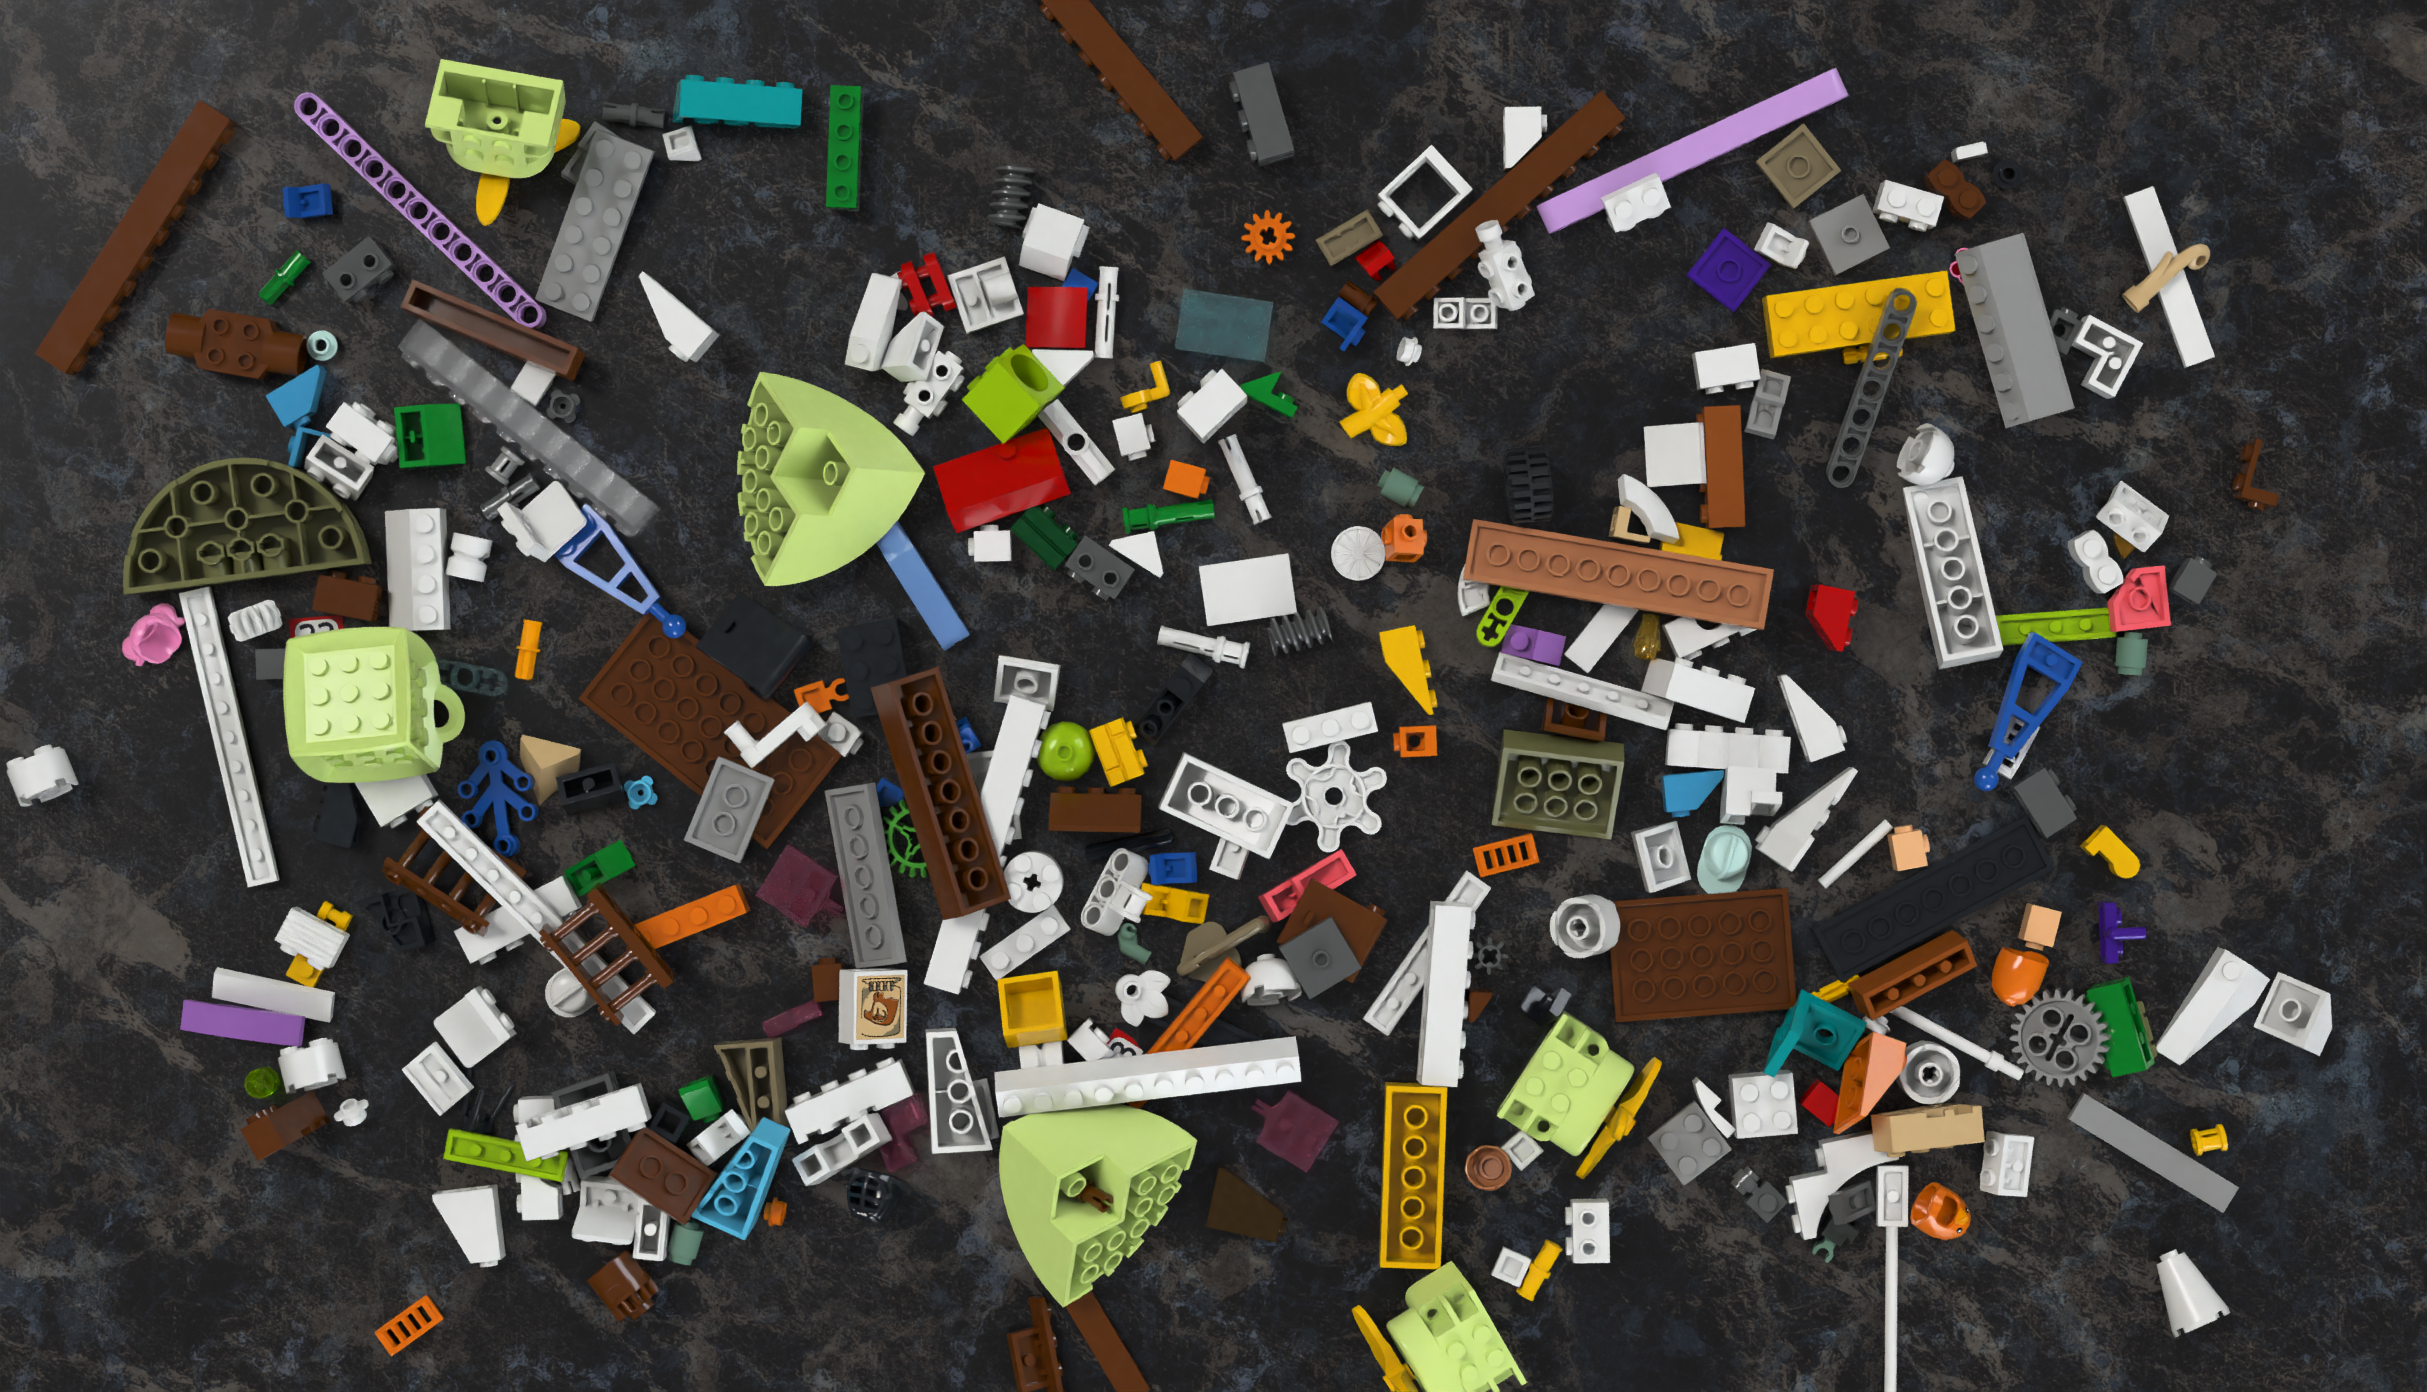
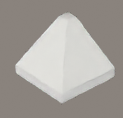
M691 125L662 134L669 160H702Z

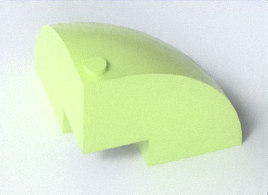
M760 372L747 404L752 408L748 424H742L741 433H743L742 443L744 452L738 451L737 475H742L743 492L738 493V506L740 516H745V532L743 534L745 541L751 542L755 554L751 557V560L764 585L782 586L808 581L830 573L863 554L877 543L898 521L913 498L925 472L905 445L891 431L859 407L829 391L804 381Z
M1121 1104L1033 1113L1015 1121H1010L1003 1126L999 1154V1174L1007 1214L1019 1245L1032 1269L1045 1288L1062 1307L1067 1306L1092 1290L1093 1286L1091 1283L1105 1273L1109 1277L1120 1264L1123 1255L1129 1258L1144 1242L1141 1236L1151 1224L1157 1226L1169 1208L1165 1204L1173 1198L1175 1193H1178L1182 1186L1178 1182L1183 1170H1189L1194 1156L1197 1140L1188 1132L1161 1116ZM1086 1180L1093 1181L1097 1188L1113 1196L1112 1204L1105 1200L1102 1201L1110 1206L1108 1211L1102 1213L1087 1202L1081 1203L1077 1200L1076 1196L1085 1188Z

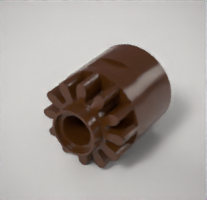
M628 1248L586 1280L618 1322L628 1315L633 1320L642 1315L655 1304L651 1297L660 1290L637 1259L633 1258V1254Z

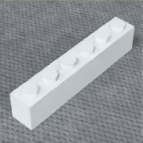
M1430 901L1416 1078L1421 1085L1457 1087L1458 1079L1463 1077V1061L1460 1060V1049L1465 1048L1466 1033L1462 1031V1022L1468 1016V1002L1464 1001L1465 989L1470 988L1471 982L1470 971H1467V960L1472 959L1473 942L1469 941L1470 929L1475 927V912L1471 911L1472 907L1467 903Z

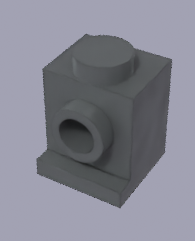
M2061 307L2060 310H2052L2048 317L2052 331L2056 325L2063 328L2061 336H2056L2053 332L2060 357L2067 355L2083 324L2082 321L2076 319L2078 314L2064 307Z

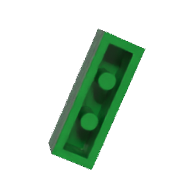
M2125 977L2095 984L2086 990V1004L2094 1001L2095 1005L2092 1011L2094 1013L2103 1011V1014L2098 1019L2099 1022H2108L2109 1024L2102 1030V1033H2107L2111 1037L2109 1040L2102 1041V1044L2110 1047L2108 1052L2103 1053V1057L2105 1058L2104 1064L2111 1071L2112 1077L2145 1071L2155 1064L2130 978Z

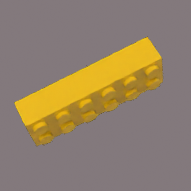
M1940 271L1767 295L1762 298L1770 358L1870 345L1887 297L1896 288L1910 290L1917 301L1916 310L1905 339L1952 333L1955 331L1948 272ZM1899 295L1896 297L1893 304L1894 308L1905 310L1910 304L1909 296ZM1888 324L1883 331L1884 337L1887 339L1897 337L1900 328L1897 324Z
M1385 1082L1379 1244L1380 1268L1437 1270L1441 1267L1447 1086Z

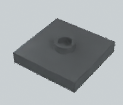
M1331 916L1278 946L1309 999L1362 969Z

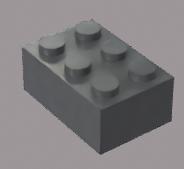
M1269 62L1233 72V81L1229 82V88L1233 102H1240L1242 110L1238 111V119L1242 132H1249L1250 140L1246 141L1251 162L1257 160L1258 166L1262 167L1294 157V147Z

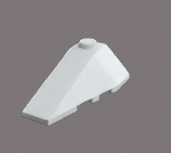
M2217 947L2157 1042V1052L2178 1065L2183 1064L2256 1003L2270 979L2231 952Z

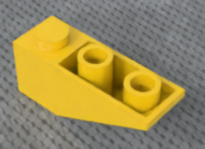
M1415 625L1379 632L1384 662L1428 715H1432V708L1438 706L1434 689L1428 690L1426 678L1431 677L1428 659L1422 660L1420 649L1425 648L1422 630L1416 631Z

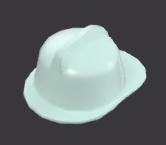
M1723 825L1715 828L1708 834L1697 868L1699 884L1707 893L1732 892L1740 888L1746 875L1752 849L1750 839L1742 829L1732 825Z

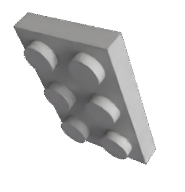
M718 756L684 841L741 863L775 779Z

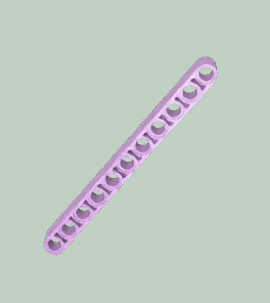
M1834 68L1560 194L1536 207L1548 233H1554L1604 210L1601 197L1655 172L1663 183L1832 105L1849 95L1837 69Z
M306 92L297 97L294 104L297 115L517 323L534 330L544 326L547 319L545 309L333 108L313 93ZM309 101H316V112L312 115H306L305 105ZM337 121L339 123L338 133L334 136H328L326 131L328 124ZM354 142H359L361 144L360 154L351 157L348 152L350 145ZM375 163H382L384 168L382 175L373 178L370 173L371 167ZM403 183L406 189L405 194L401 198L395 199L392 194L395 185ZM420 204H425L428 209L427 215L423 219H416L414 215L415 208ZM441 225H447L450 230L449 236L445 240H438L436 236V231ZM466 245L470 246L472 250L471 257L466 261H461L458 257L460 248ZM491 266L494 271L493 278L488 282H483L480 278V272L484 267ZM507 287H513L516 291V296L513 301L505 303L502 299V292ZM532 307L536 308L538 318L533 323H526L524 320L525 311Z

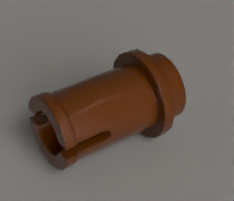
M1350 280L1347 281L1338 294L1339 297H1342L1366 316L1370 315L1378 303L1374 299L1375 295L1369 296Z
M1086 1180L1085 1188L1076 1196L1079 1202H1087L1102 1213L1110 1209V1206L1102 1201L1105 1200L1111 1204L1113 1203V1196L1097 1188L1091 1180Z

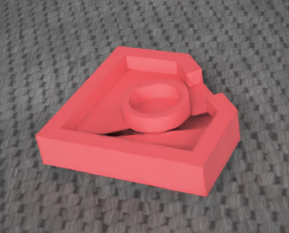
M2165 565L2130 570L2123 583L2120 584L2108 601L2111 632L2171 626Z

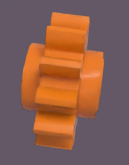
M1266 210L1264 219H1260L1257 214H1253L1255 224L1253 226L1248 223L1244 224V228L1250 232V235L1242 236L1241 240L1243 242H1250L1251 245L1246 248L1245 252L1251 253L1255 251V262H1258L1262 256H1265L1267 264L1271 265L1272 256L1276 255L1280 261H1283L1284 256L1281 251L1283 249L1292 251V246L1287 244L1286 241L1294 239L1295 234L1286 233V230L1291 226V222L1288 221L1281 224L1282 213H1278L1275 219L1270 218V212ZM1271 230L1274 232L1273 237L1276 241L1275 243L1269 242V245H1265L1260 234L1262 232L1267 234V231Z

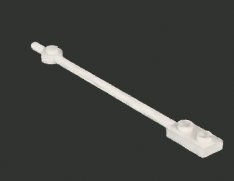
M1907 1165L1876 1166V1225L1886 1227L1884 1392H1897L1898 1227H1908L1909 1166Z

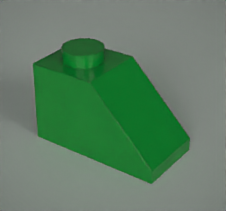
M619 840L595 852L564 872L579 898L588 893L598 882L602 885L633 868L635 864L630 852L624 846L622 840Z
M715 1074L686 1083L678 1090L694 1121L702 1118L703 1123L718 1119L720 1118L719 1112L726 1108Z

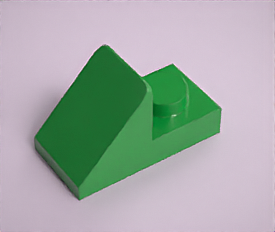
M1282 371L1240 385V388L1248 397L1290 419L1293 418L1298 408L1293 405L1295 399L1280 391L1277 396L1272 394Z

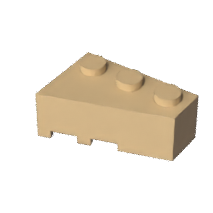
M1939 1103L1871 1115L1874 1151L1887 1152V1157H1902L1906 1155L1905 1151L1925 1153L1929 1152L1930 1148L1947 1149L1953 1148L1955 1145L1985 1142L1982 1107L1980 1105Z

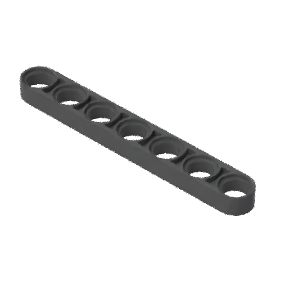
M1896 288L1887 297L1830 456L1826 475L1831 484L1837 488L1848 487L1855 479L1916 310V298L1906 288ZM1899 295L1909 296L1910 304L1905 310L1894 308V300ZM1891 323L1897 324L1900 328L1898 336L1893 339L1885 338L1883 334L1884 328ZM1880 352H1886L1889 354L1888 364L1881 368L1874 366L1873 358ZM1868 381L1879 383V390L1873 396H1867L1863 393V386ZM1859 409H1865L1869 412V418L1863 424L1853 422V415ZM1854 437L1859 441L1858 448L1851 453L1845 452L1843 450L1844 441L1847 438ZM1837 466L1848 467L1849 473L1844 480L1839 481L1833 478L1832 474Z

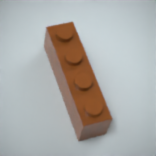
M1740 405L1701 408V414H1696V422H1703L1707 480V483L1699 484V492H1704L1705 504L1700 505L1701 523H1706V529L1745 527Z
M1951 930L1849 983L1848 987L1857 1009L1873 1021L1973 969L1977 964L1968 940Z

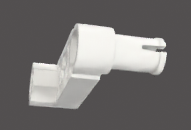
M807 701L760 741H755L739 720L724 733L742 752L740 756L752 769L796 731L807 742L827 724Z

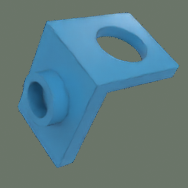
M298 426L296 436H292L288 444V453L291 454L288 466L301 468L309 434L322 436L323 434L334 440L330 437L331 434Z

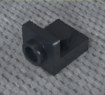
M1533 986L1525 996L1519 1011L1540 1027H1543L1559 1018L1571 994L1563 988L1552 994L1549 992L1545 994L1536 986Z

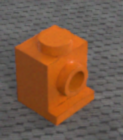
M1436 725L1399 727V733H1393L1394 751H1400V757L1437 756ZM1413 735H1417L1420 738V744L1416 747H1412L1409 744V738Z

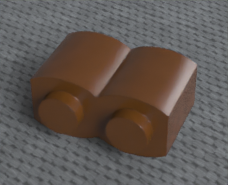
M1942 160L1923 178L1929 192L1943 196L1948 211L1961 221L1965 222L1986 204L1981 191L1973 184L1965 182L1962 172L1950 161Z

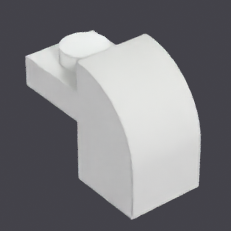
M731 1109L686 1145L699 1162L709 1166L751 1132L747 1128L745 1119Z

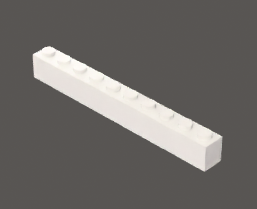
M1014 693L1010 695L980 795V801L1002 871H1004L1007 856L1003 855L1005 845L1012 844L1016 828L1011 826L1014 815L1020 816L1025 799L1020 798L1023 786L1029 787L1033 775V770L1029 769L1032 757L1037 759L1042 741L1037 740L1040 729L1046 730L1051 712L1046 711L1047 703ZM986 908L963 917L942 921L924 981L925 985L959 994L962 991V987L968 988L973 971L968 970L971 959H977L981 943L977 942L980 930H986L990 914L985 913Z
M1296 1036L994 1072L999 1118L1301 1082Z

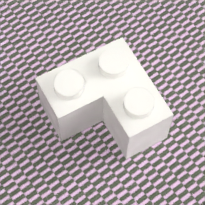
M2087 315L2082 317L2081 321L2083 324L2071 345L2095 358L2081 385L2106 399H2110L2116 396L2143 343L2099 319Z

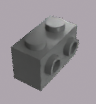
M368 236L322 274L344 302L349 304L355 302L358 304L370 295L369 289L375 284L382 285L391 279L394 275L392 271L398 266L374 237Z
M1087 536L1083 537L1065 564L1069 568L1067 575L1081 584L1084 580L1093 584L1092 592L1105 601L1109 597L1116 599L1135 572L1134 568Z

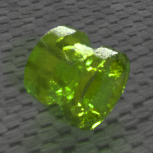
M260 1067L247 1074L244 1086L250 1096L262 1099L277 1091L280 1079L274 1069Z

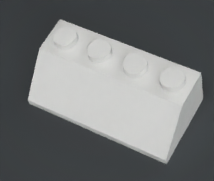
M428 508L385 511L389 627H403L410 631L451 630L449 575L445 574L448 561L446 509Z

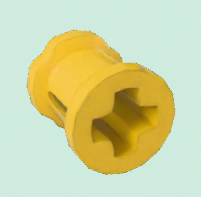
M2216 1124L2215 1128L2202 1131L2191 1129L2192 1147L2197 1156H2201L2206 1151L2216 1149L2226 1151L2228 1149L2227 1136L2222 1124Z

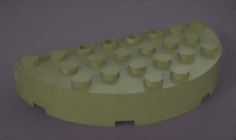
M229 458L213 461L190 470V472L177 480L170 482L147 505L131 534L132 539L124 560L123 588L124 595H137L370 565L372 563L364 533L357 519L344 501L325 483H320L308 475L307 472L284 463L258 458Z

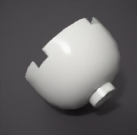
M1926 423L1916 429L1920 433L1915 439L1909 436L1897 460V467L1901 469L1898 475L1909 482L1921 486L1932 485L1949 476L1955 465L1953 461L1954 445L1949 436L1941 429Z
M1274 954L1258 956L1257 961L1251 963L1245 969L1250 975V979L1240 990L1242 1002L1244 1003L1247 1000L1248 1005L1251 1006L1280 1004L1279 998L1288 996V1001H1291L1302 993L1301 984L1288 962L1284 959L1275 958Z

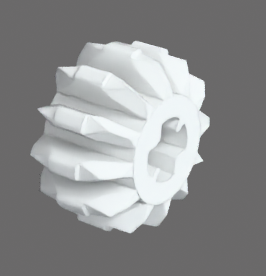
M266 600L231 613L228 617L229 627L236 640L242 642L280 628L282 625L281 614L274 601Z

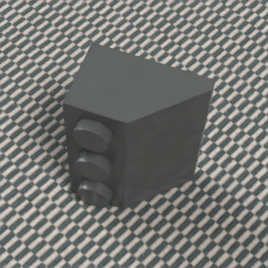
M614 1070L558 1089L551 1092L556 1109H560L620 1090ZM625 1128L616 1131V1137L600 1142L599 1138L587 1141V1146L572 1150L571 1154L579 1178L581 1179L613 1168L635 1132H628V1129Z

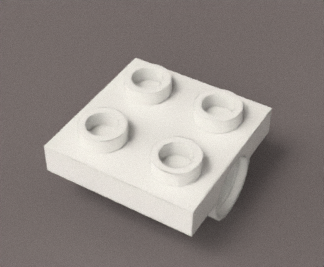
M1005 256L947 276L967 334L1024 315Z

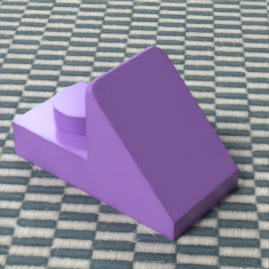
M1511 624L1504 635L1501 653L1560 666L1566 636Z

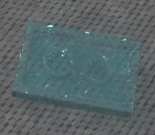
M1183 289L1175 349L1264 363L1273 302Z

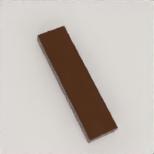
M1090 1290L1079 1299L1065 1306L1116 1392L1149 1391L1150 1386L1093 1291Z

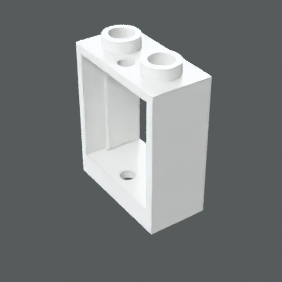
M1431 145L1378 194L1377 198L1380 202L1377 205L1389 218L1394 215L1401 224L1398 228L1409 240L1414 237L1419 241L1466 198L1473 189ZM1427 162L1457 195L1419 229L1389 196Z

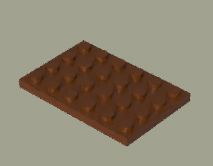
M1787 887L1612 901L1616 906L1620 919L1618 942L1609 949L1615 1022L1790 1009L1796 1003Z

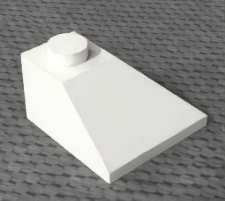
M2278 972L2253 1027L2320 1056L2332 1030L2331 995Z

